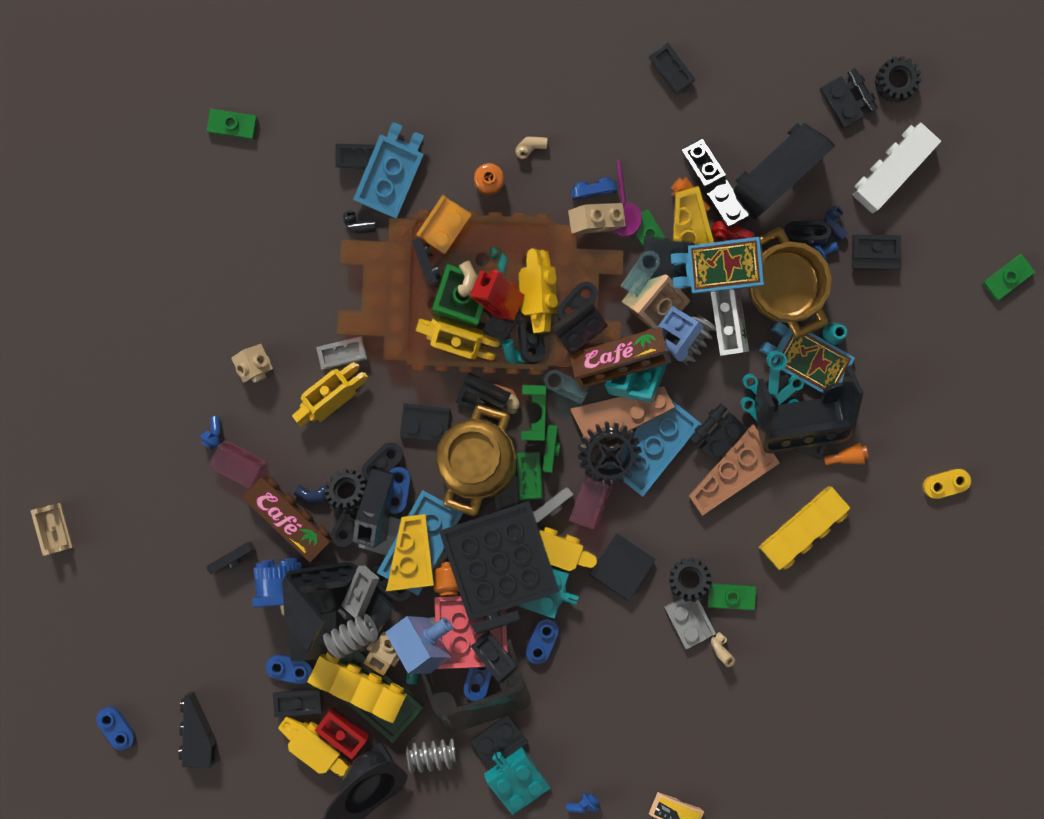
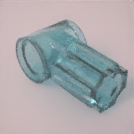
M653 251L643 252L620 286L638 297L660 265L658 254ZM645 256H652L655 259L656 264L653 268L648 269L643 266L642 260Z
M558 370L547 371L542 379L543 385L548 390L580 405L590 388L589 386L580 389L576 379ZM551 374H557L560 378V382L556 387H551L548 384V377Z

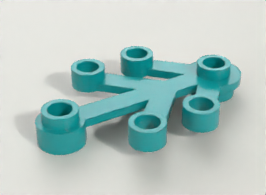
M774 350L766 358V362L770 367L768 391L777 397L780 405L795 391L801 390L804 386V381L801 377L793 375L789 378L788 385L778 393L780 370L786 367L787 357L781 351ZM779 356V360L776 363H772V358ZM746 374L742 379V383L756 395L758 379L753 374ZM749 378L754 379V382L751 385H747V380ZM798 379L799 384L794 387L793 381ZM751 397L742 398L740 401L741 408L749 412L757 421L755 401ZM790 398L786 404L800 401L796 398ZM747 401H751V406L745 408V403Z

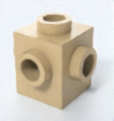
M261 344L244 349L231 358L236 367V372L243 383L251 380L253 383L260 382L267 378L265 374L273 369L270 359Z
M382 632L379 639L369 644L367 650L370 653L364 664L383 676L390 664L395 667L400 658L386 633Z

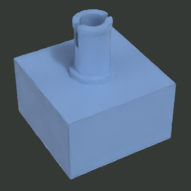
M406 616L385 632L408 674H430L452 658L441 640L442 636L453 630L452 624L446 617L441 618L440 621L433 625L429 618Z

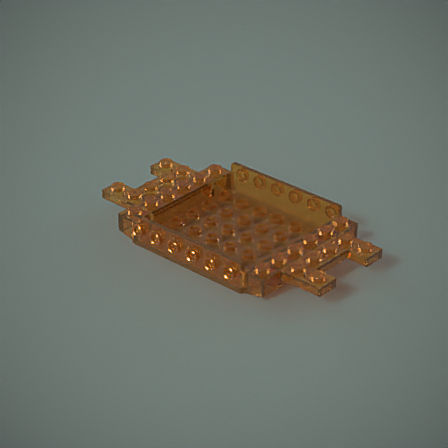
M420 209L418 213H412V219L389 218L388 242L341 240L340 264L364 265L362 311L338 310L337 334L384 336L383 359L406 361V365L412 366V370L425 371L426 367H435V371H449V367L459 368V372H473V368L482 369V373H496V369H504L506 374H520V370H529L530 375H543V371H548V367H572L570 354L551 329L561 321L558 316L560 303L581 282L593 283L598 291L599 274H623V251L576 249L577 233H571L570 225L554 224V218H549L548 214H535V218L526 217L524 213H512V217L502 216L500 212H489L488 216H479V212L468 211L471 213L470 218L445 254L429 244L431 252L438 251L443 255L441 263H431L432 266L437 265L441 278L447 264L460 268V264L469 260L478 275L480 270L486 271L489 274L491 270L500 271L499 262L503 252L507 258L503 272L504 278L516 284L519 290V272L522 268H526L522 264V259L531 248L538 249L539 251H548L550 266L555 267L558 300L557 314L551 315L550 332L544 333L545 355L536 364H510L505 359L501 343L498 347L480 344V348L490 350L496 354L495 360H487L476 356V359H469L433 347L430 344L431 341L426 339L427 335L416 331L420 318L432 321V318L439 319V316L430 313L431 310L427 306L428 300L436 297L439 287H429L411 241L419 238L416 234L432 210ZM421 238L423 244L427 243L423 238ZM494 246L498 249V251L492 252V250H490V247ZM489 252L488 264L479 266L475 260L476 256L480 253L488 255ZM491 254H499L498 257L491 258ZM583 290L581 296L586 299L590 297V293L587 290ZM597 296L596 301L594 302V305H595V307H596L597 310H598V296ZM568 307L565 309V314L569 315L574 310ZM486 310L481 313L479 322L487 325L493 315ZM522 314L506 338L513 340L516 350H519L518 326L525 318L531 316ZM605 321L608 327L585 344H601L620 339L621 321ZM528 350V354L534 356V353Z

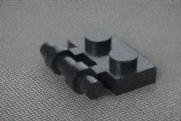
M856 68L847 72L851 79L850 82L846 83L843 77L840 76L820 88L822 95L842 129L864 117L860 108L866 106L870 113L878 109L874 101L876 98L873 93H869L864 84V77L859 75ZM856 88L862 98L857 102L850 91Z
M721 403L715 410L712 409L708 413L709 417L701 426L698 425L695 428V433L690 438L696 445L704 439L698 448L717 464L748 429L730 412L723 418L722 415L726 412L727 408ZM715 423H717L718 425L709 434L708 431L714 426Z

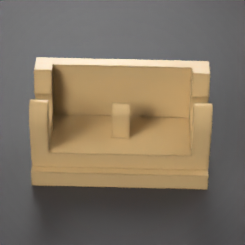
M62 503L30 510L43 556L74 548Z

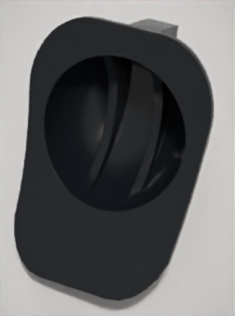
M377 744L350 763L342 777L339 794L327 808L323 819H364L375 808L393 797L403 788L408 778L407 773L394 762L383 744Z

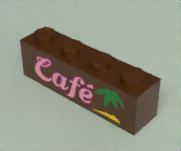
M661 327L650 328L645 332L627 335L615 341L603 342L598 346L588 349H580L570 355L574 378L580 389L671 363L667 341Z
M266 476L261 477L242 498L305 559L312 562L332 542V539L329 537L331 533L322 525L318 527L312 521L314 517L306 509L301 511L295 505L297 503L296 499L289 493L284 494L279 489L280 484L271 476L269 478Z

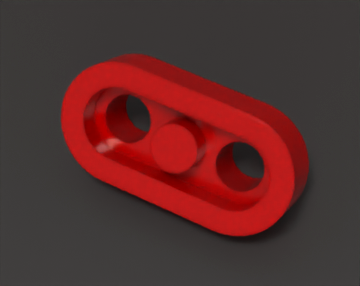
M723 221L715 222L711 229L712 237L716 242L757 237L752 231L739 226L728 230Z

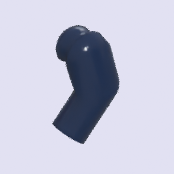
M836 205L827 210L825 222L831 227V234L840 242L848 233L839 225L843 210L840 206Z
M299 485L293 495L309 505H316L327 500L324 489L328 488L320 486L318 490L310 492Z

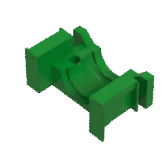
M522 385V395L531 396L532 403L540 406L542 416L538 422L531 424L529 431H521V440L545 441L546 386Z

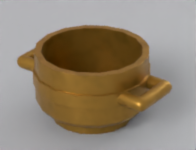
M781 227L760 236L761 246L777 238L780 244L770 247L764 253L762 250L765 286L748 288L753 305L760 314L772 321L788 323L795 338H801L826 326L828 319L822 306L830 294L832 282L826 260L819 251L809 245L790 242L784 229ZM815 314L817 320L802 327L799 326L798 321L808 319Z
M476 405L471 419L456 423L444 433L437 445L435 462L441 480L448 487L443 500L445 507L476 516L483 500L497 497L509 487L516 475L518 459L514 444L505 433L510 420L508 413L483 405ZM482 415L500 420L498 426L487 420H481ZM455 494L464 499L473 500L472 504L468 505L453 500Z

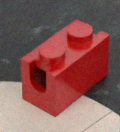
M480 270L470 297L496 318L515 320L525 295L517 289L518 286L506 280L502 272L491 270L489 274L486 271Z
M333 706L314 730L350 759L354 758L369 737L367 732Z

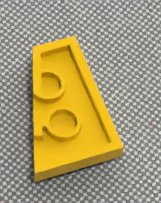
M699 186L675 193L673 240L690 241L695 243V245L714 243Z
M425 514L401 518L386 591L434 585Z

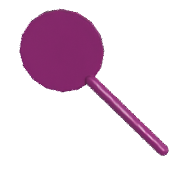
M618 160L616 166L626 226L613 231L621 237H629L640 229L642 213L637 205L630 202L626 203L621 162Z

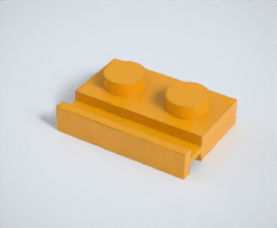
M442 195L416 235L445 254L470 218L471 213L446 198L445 195Z

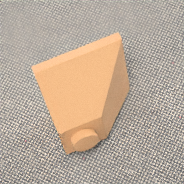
M668 275L637 283L622 300V303L650 328H657L672 306L683 311L690 302V299L681 289L673 287V280Z

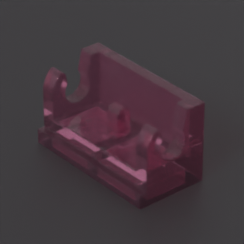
M225 440L218 445L208 467L250 489L253 483H256L267 462Z
M585 476L569 521L597 530L612 486L606 483L603 485L600 481L597 480L595 482L592 478Z

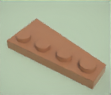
M660 387L657 390L653 403L617 397L571 408L570 410L583 436L590 437L587 430L591 429L593 432H596V424H599L602 429L605 428L604 422L608 421L611 428L614 422H618L619 429L626 425L628 428L627 432L672 411L675 407L665 387ZM617 437L603 438L606 442L617 439ZM597 444L593 446L592 451L598 448Z
M752 424L688 496L703 516L777 466L780 462L774 453L769 454L763 450L759 431Z

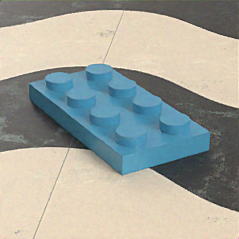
M673 400L671 401L675 409L636 428L634 431L635 435L633 438L639 439L640 443L637 446L642 449V452L637 454L641 457V462H634L638 469H630L631 478L627 477L626 474L623 475L624 482L642 497L693 435L695 428L701 425L698 420ZM627 444L623 447V451L619 455L622 462H624L628 456ZM611 464L606 466L607 469L616 468L614 465Z
M422 490L408 516L426 515L431 567L433 569L444 549L439 531L457 525L463 513L445 507L442 500ZM397 537L377 571V574L386 579H389ZM423 587L409 588L407 590L419 595Z

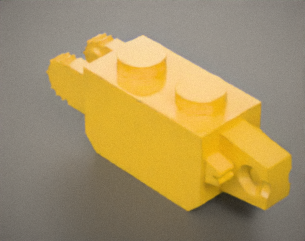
M531 248L527 253V267L522 268L519 272V291L525 295L520 305V311L524 315L531 316L533 333L550 332L551 315L557 314V277L555 267L550 266L548 251H539L538 249Z
M439 316V319L432 318V321L420 318L416 327L417 332L427 335L426 339L431 341L430 344L433 347L469 359H476V356L493 361L496 354L490 350L480 348V344L498 347L501 343L499 339L484 334L483 330Z
M354 362L341 371L338 369L332 370L302 394L301 400L303 402L300 404L301 408L292 415L293 419L300 427L309 421L314 422L317 419L319 422H322L356 395L355 390L366 382L368 376L365 373H359L348 382L347 380L359 370V365Z
M546 526L544 530L539 529L551 565L571 571L576 568L577 564L584 567L587 566L588 568H594L597 564L596 556L582 550L583 544L579 543V538L567 535L566 538L558 536L557 530Z
M287 716L282 721L278 729L290 740L288 748L292 754L319 774L326 773L330 769L335 774H338V776L344 775L351 762L341 754L339 749L314 731L318 726L314 722L308 723L307 721L301 723L290 716Z

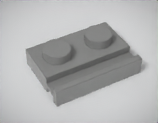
M680 598L664 606L685 649L706 640L712 635H716L699 599L696 602H685Z

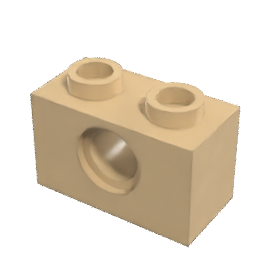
M622 203L588 204L568 210L571 234L610 232L626 226Z

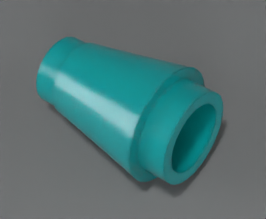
M837 322L828 323L823 329L824 340L832 345L842 343L847 335L846 327ZM836 329L840 332V336L836 335Z

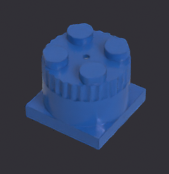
M286 558L278 564H275V560H264L256 563V567H254L256 596L252 598L254 608L284 605L282 581L288 571L302 569L298 558Z

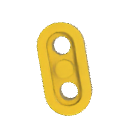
M952 469L931 475L924 480L923 491L928 497L934 499L961 493L970 487L971 477L968 472L962 469ZM959 476L963 480L962 484L960 485L956 483V479ZM935 483H939L940 489L938 491L934 490Z

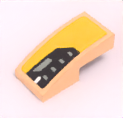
M657 792L649 815L657 819H701L704 811L699 807L683 803L675 797Z

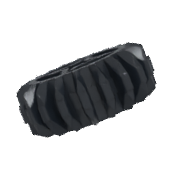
M608 421L604 422L605 428L601 429L600 425L596 424L597 431L593 432V430L588 429L587 432L590 437L582 436L581 440L585 444L578 445V449L581 451L578 454V459L583 460L580 463V467L586 468L585 475H592V480L595 482L601 477V484L603 485L607 479L610 480L611 485H614L616 478H619V481L623 483V475L626 474L627 477L631 478L630 469H638L634 462H641V457L637 455L642 452L641 447L637 446L640 441L638 438H633L635 435L633 430L627 432L628 428L626 425L619 429L618 422H614L611 428ZM606 437L620 438L619 440L615 439L612 442H606L605 440H603V438ZM597 444L600 453L596 456L597 459L592 462L591 451L593 446ZM627 444L628 456L626 460L622 462L619 455L623 451V447ZM604 448L610 451L613 450L615 458L613 456L609 457V455L606 457ZM609 464L616 467L614 469H602Z

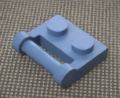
M674 306L670 308L658 325V327L662 328L665 338L666 334L670 332L680 339L677 345L666 339L669 352L678 361H683L687 358L689 347L704 328L700 322Z

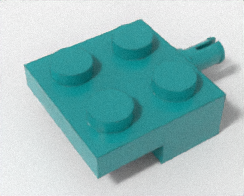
M667 364L606 381L605 387L609 395L653 403Z
M552 566L560 591L517 606L551 618L556 617L559 605L563 601L576 606L579 596L566 592V583L570 572Z
M522 747L506 759L500 752L496 753L497 756L494 754L492 759L497 765L484 773L487 784L512 815L551 789L547 780L536 768L534 761Z

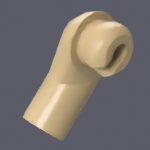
M525 137L516 147L517 157L526 159L534 149H547V138Z
M470 260L459 265L465 277L463 284L458 286V292L463 297L471 294L478 277Z
M494 384L512 393L506 404L505 411L508 414H515L520 407V402L512 389Z
M718 632L715 637L712 636L711 638L712 647L723 664L731 667L735 663V658L723 646L727 642V638Z

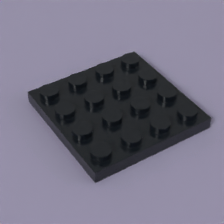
M530 500L439 531L469 621L560 591Z

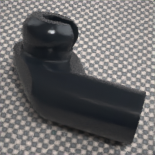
M351 210L343 214L345 226L353 233L376 232L375 220L362 221Z

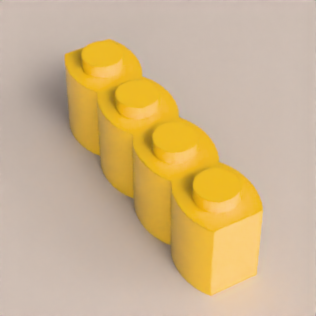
M828 486L767 538L758 548L777 569L784 568L786 570L794 564V558L800 552L805 554L813 547L812 542L817 537L820 539L825 537L831 531L829 527L834 522H842L848 516L847 511L850 507L833 487Z
M329 652L326 655L321 654L307 681L308 683L365 711L371 712L388 722H394L407 695L403 692L404 688L394 683L387 685L382 682L380 676L374 673L366 675L360 671L361 668L353 663L343 664Z

